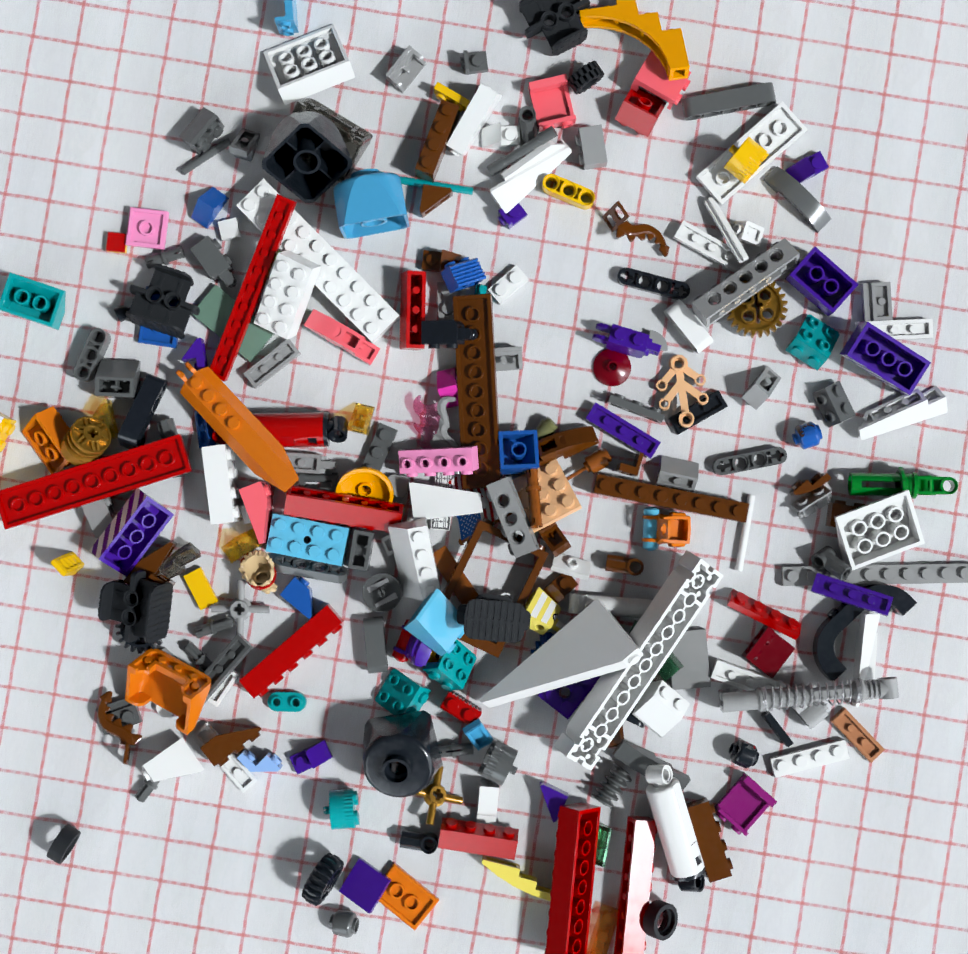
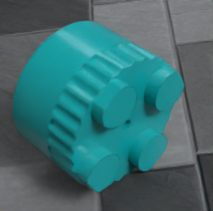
M353 788L329 790V806L323 807L326 810L323 813L330 814L332 830L356 828V825H360L358 810H355V805H359L358 793Z

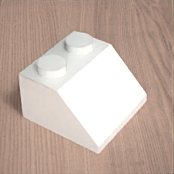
M663 680L650 683L632 714L656 735L663 737L682 720L690 703Z

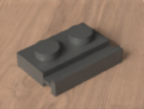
M125 698L107 704L110 710L106 714H114L112 722L120 718L122 726L128 724L135 725L143 721L138 706L125 701ZM103 729L104 735L110 734Z

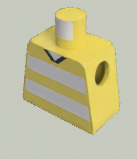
M538 587L530 594L524 605L525 609L531 614L529 629L541 635H544L551 628L558 632L565 626L562 621L557 619L561 608Z

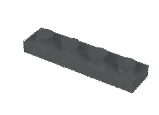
M237 634L204 672V674L211 678V688L206 701L253 648L241 634Z

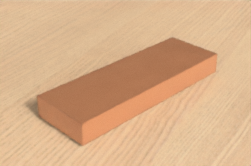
M846 708L840 709L830 719L834 726L870 763L885 750Z

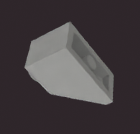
M766 366L741 398L757 410L772 394L781 377Z

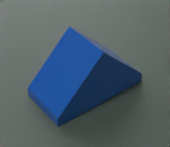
M212 187L198 198L191 218L208 229L229 198Z

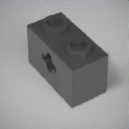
M354 530L348 568L369 571L375 536L374 532Z

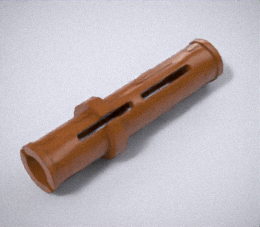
M528 469L525 471L527 478V487L525 489L528 493L530 528H538V526L541 528L543 524L538 469H530V471Z

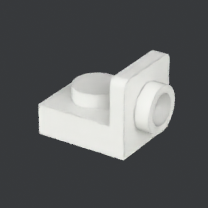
M747 220L735 223L732 229L739 241L754 247L760 246L764 232L763 227Z

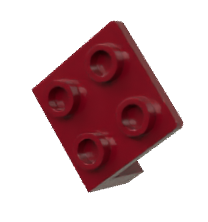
M763 625L742 653V656L769 677L774 678L795 650V647L776 634L772 628Z

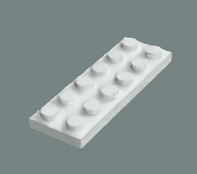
M783 101L733 144L739 148L749 136L769 153L768 157L759 165L760 167L745 184L807 131V128ZM729 148L696 176V179L715 198L720 206L745 185L724 168L725 164L733 156L728 151Z

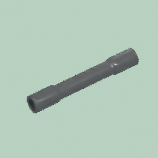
M550 126L505 157L488 165L489 173L492 176L507 168L508 165L558 136L554 127Z

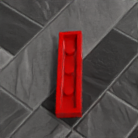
M735 589L730 592L727 602L728 607L794 640L800 636L801 622Z

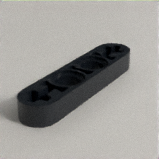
M622 268L617 274L618 283L629 288L675 300H684L690 294L688 284L631 268ZM627 272L629 277L634 278L635 274H637L638 276L635 280V284H632V279H628L625 282L623 281V277H621V275H624V273ZM647 277L649 285L646 287L641 286L639 279ZM661 281L666 282L668 285V289L664 292L659 291L657 284ZM672 284H675L674 289L683 287V291H686L682 296H679V292L674 290L672 294H669Z

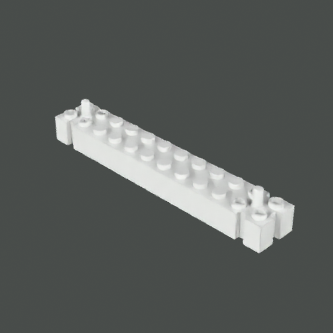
M687 550L678 562L680 566H677L671 572L629 634L644 655L640 657L636 664L628 668L601 675L567 725V733L562 732L554 744L566 757L580 763L589 770L593 769L600 758L598 754L601 749L606 750L710 597L708 592L711 587L716 588L724 576L701 558Z

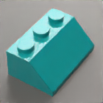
M9 273L0 299V310L59 330L65 314L66 291Z

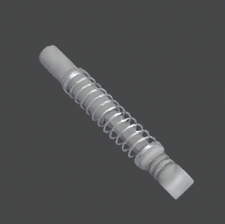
M881 677L876 680L867 681L854 678L852 683L848 679L847 685H843V681L840 680V685L836 686L833 680L832 686H828L827 681H825V687H820V683L817 682V687L813 688L810 682L806 686L804 683H802V686L794 684V687H789L787 684L785 688L779 685V688L772 686L771 689H766L764 686L757 687L751 691L729 688L718 690L720 710L723 713L757 709L760 712H766L767 709L773 711L774 708L781 710L782 707L786 710L789 707L796 709L797 706L803 708L805 705L811 708L813 703L816 707H819L820 702L823 706H826L828 702L833 706L835 702L842 705L843 700L846 704H849L851 700L856 704L863 703L868 698L869 700L873 698L896 699L899 698L897 677Z

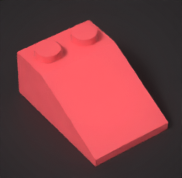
M259 481L238 490L258 543L266 544L271 525L272 495H274L270 484Z

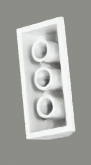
M426 518L388 525L403 596L423 601L435 589L441 591Z

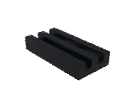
M769 711L761 713L763 719L786 747L794 744Z

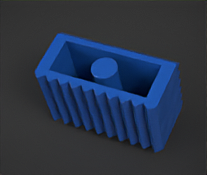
M465 257L457 264L455 261L446 264L445 269L440 272L450 293L477 285L486 279L485 272H483L478 258L469 259V257Z

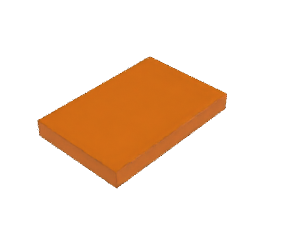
M394 862L385 873L391 879V882L379 902L415 931L438 903L439 898Z

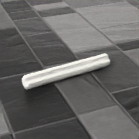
M709 197L704 201L706 208L738 263H745L749 259L747 253L715 198Z

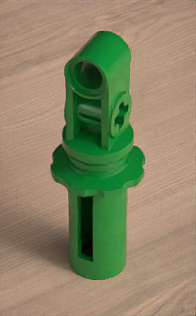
M898 467L896 473L850 472L848 476V494L851 496H891L908 489L911 499H916L917 494L948 495L955 493L958 489V482L952 477L918 476L917 472L906 474L903 467ZM862 481L895 482V488L862 487ZM945 481L951 484L949 491H945L943 488Z

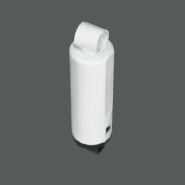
M649 765L645 772L646 780L649 783L646 787V794L672 879L678 881L681 891L701 892L705 886L703 874L706 869L680 782L677 778L673 777L672 769L669 765Z

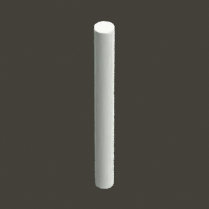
M747 495L746 503H749L746 523L742 524L735 570L743 571L755 500L753 495Z

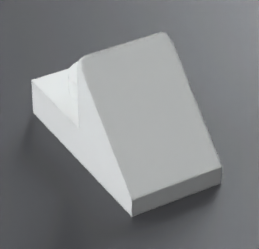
M501 123L481 128L482 148L520 146L519 126H501Z

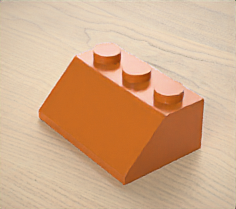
M54 406L36 413L21 431L51 474L63 471L65 467L71 465L62 455L60 448L61 440L70 428Z

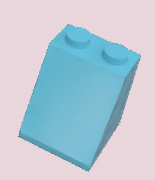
M435 589L423 600L404 627V629L440 656L446 653L450 654L456 646L454 642L457 637L460 639L464 634V625L457 622L458 610L439 589Z

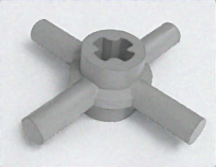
M237 580V598L232 600L230 605L212 604L211 612H229L231 617L236 620V635L241 634L244 637V620L251 613H270V606L251 605L250 601L245 598V580ZM240 604L241 607L245 609L241 612V614L240 611L236 609L238 606H240Z

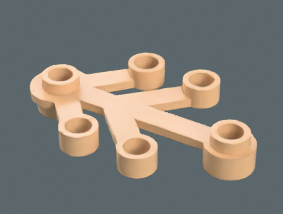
M674 355L669 360L670 369L661 380L657 381L656 389L659 392L666 391L667 383L675 374L677 382L668 394L659 401V408L663 411L668 410L671 401L679 393L681 407L679 424L682 427L688 428L694 423V415L689 412L686 392L696 398L700 405L707 404L709 397L706 393H701L686 382L684 374L692 378L698 387L705 384L706 378L704 375L698 374L688 367V361L684 356ZM680 362L682 366L677 368L674 364ZM701 377L704 381L702 383H698L696 379ZM664 383L665 388L660 389L658 385ZM700 396H705V397H706V401H705V402H701V401L699 400V397H700ZM663 401H666L668 403V406L662 407L661 403ZM688 417L690 422L684 423L683 418Z

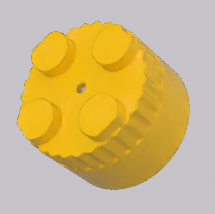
M748 136L739 148L735 145L729 148L728 151L733 156L728 160L724 168L745 184L760 167L759 165L768 157L769 153Z

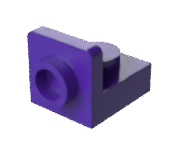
M518 203L508 213H505L502 208L499 209L497 219L503 227L507 226L510 229L527 217L528 214Z

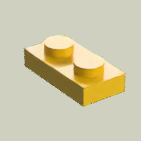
M439 82L434 87V94L438 100L441 101L442 99L459 105L460 112L462 110L465 112L471 102Z

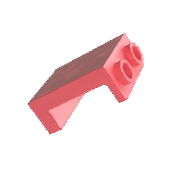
M651 50L630 88L636 92L639 87L646 89L669 103L667 109L670 110L673 104L678 105L683 96L680 94L681 90L686 91L691 81L688 78L669 81L665 68Z
M566 74L532 81L528 84L532 107L536 112L538 132L544 131L550 126L554 128L562 127L563 129L569 128L576 122V115L573 112L567 87L568 80Z

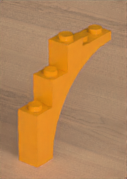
M616 0V5L579 10V19L584 28L610 29L625 33L639 40L654 52L665 68L669 81L688 78L690 66L682 30L677 28L662 31L658 12L639 14L636 0Z

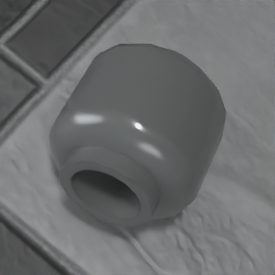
M339 909L335 915H331L329 926L332 927L333 934L349 938L357 933L359 918H357L354 912Z

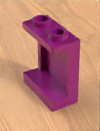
M744 773L714 807L718 811L716 815L724 822L726 820L733 824L731 828L738 835L743 833L747 836L749 834L747 832L748 829L769 806L773 807L777 801Z

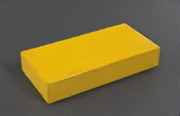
M202 567L183 576L200 610L219 601Z

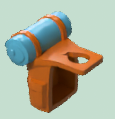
M652 506L643 510V549L654 551L658 549L659 544H668L669 547H684L686 544H690V516L681 512H670L669 515H663L659 513V509Z

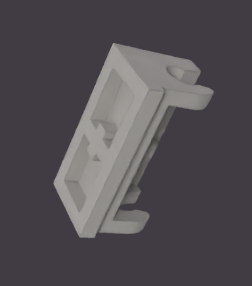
M409 45L385 74L386 80L403 93L426 65V62L423 60L424 57Z
M522 346L495 348L496 371L523 370Z

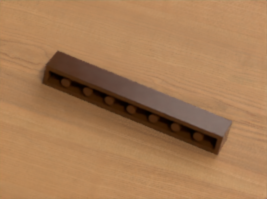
M600 474L595 475L592 494L746 523L749 503Z

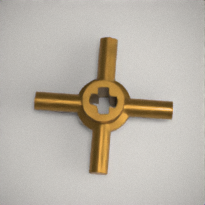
M443 766L434 776L433 784L428 785L425 789L415 794L424 797L425 802L429 805L426 820L428 825H434L436 808L444 802L459 805L463 802V797L446 794L444 787L441 785Z

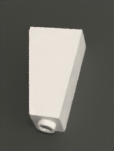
M480 84L446 144L450 147L449 151L456 156L460 154L466 155L503 95L487 85Z
M414 482L409 483L413 520L421 518L429 520L484 513L483 509L487 508L486 499L481 497V493Z

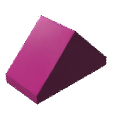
M456 368L436 372L437 390L440 398L447 396L456 397V401L447 403L446 409L459 406Z

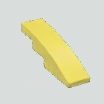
M485 855L482 856V864L507 883L528 894L551 901V889L537 885V877L520 873L519 864Z

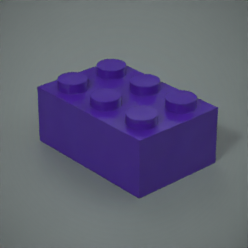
M817 247L812 248L785 278L786 281L826 316L833 314L859 285Z

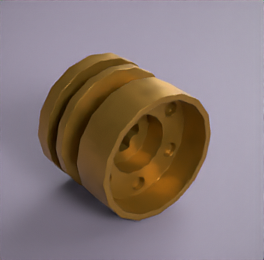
M83 416L73 423L62 438L60 444L61 453L68 462L75 466L98 460L111 443L110 430L100 419L92 416Z

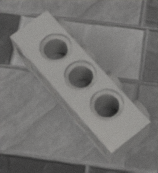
M506 477L486 485L487 490L485 492L487 498L494 504L493 512L496 519H500L502 524L500 527L502 535L507 537L509 541L508 549L510 554L518 558L540 549L534 532L530 528V522L512 478ZM503 494L508 497L506 505L500 503V497ZM510 512L516 517L513 524L507 520V515ZM516 531H520L523 534V539L520 542L514 537Z

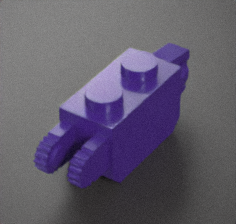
M603 323L596 324V329L609 333L607 337L593 334L592 339L606 344L605 347L609 350L635 358H642L649 354L658 356L660 353L661 345L653 343V339L649 338V334L616 324L612 326Z

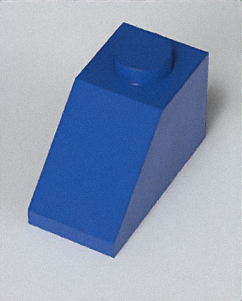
M296 576L281 592L280 596L308 619H311L314 616L312 588L308 586L310 582L304 577L299 578Z

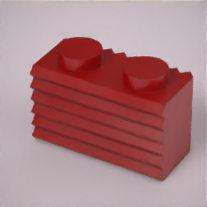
M448 691L440 704V708L467 725L477 720L482 714L481 708H478L469 700L459 696V693L456 694L453 691Z

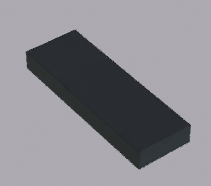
M719 390L708 396L707 404L700 405L696 402L689 406V412L694 415L692 426L685 428L679 424L681 411L668 418L677 435L728 407ZM706 397L701 399L700 401L705 402ZM688 417L683 418V422L689 423L690 419Z

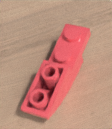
M315 309L312 310L303 325L368 365L372 364L380 350L379 347L367 341L364 336Z

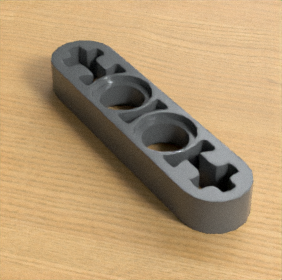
M775 447L719 458L713 462L712 469L717 475H727L778 465L786 461L787 453L783 448ZM776 450L778 451V453H782V457L779 458V461L777 460V458L769 459L771 463L768 464L769 455L776 454ZM756 454H761L764 457V462L761 465H757L754 462ZM737 458L745 460V466L742 469L737 468L735 465ZM728 459H731L733 471H730L731 467L724 468V472L717 469L720 461L722 464L730 463Z
M279 555L274 558V567L278 573L333 583H344L347 580L348 569L344 566L286 555Z

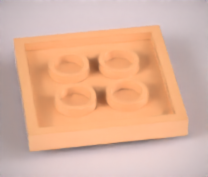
M557 459L538 468L543 527L532 528L534 533L582 509ZM525 473L512 481L530 522L528 493L525 489L527 487Z

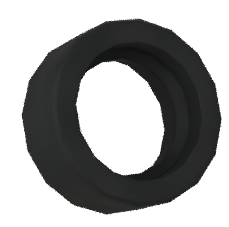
M69 824L65 825L53 841L46 856L54 862L61 864L72 851L81 832Z
M655 900L650 903L643 916L645 933L662 941L672 936L678 923L677 909L674 905L661 900ZM663 912L662 923L660 927L657 928L659 916Z

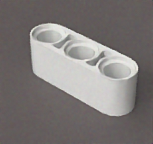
M680 299L664 310L665 316L697 354L713 343L709 333Z

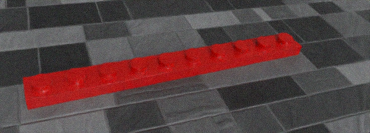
M279 194L275 198L210 366V369L224 382L228 380L297 203Z

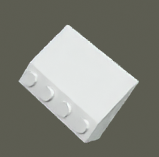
M334 24L263 52L284 105L355 78L350 61Z
M908 489L835 516L843 561L851 566L852 570L925 543Z

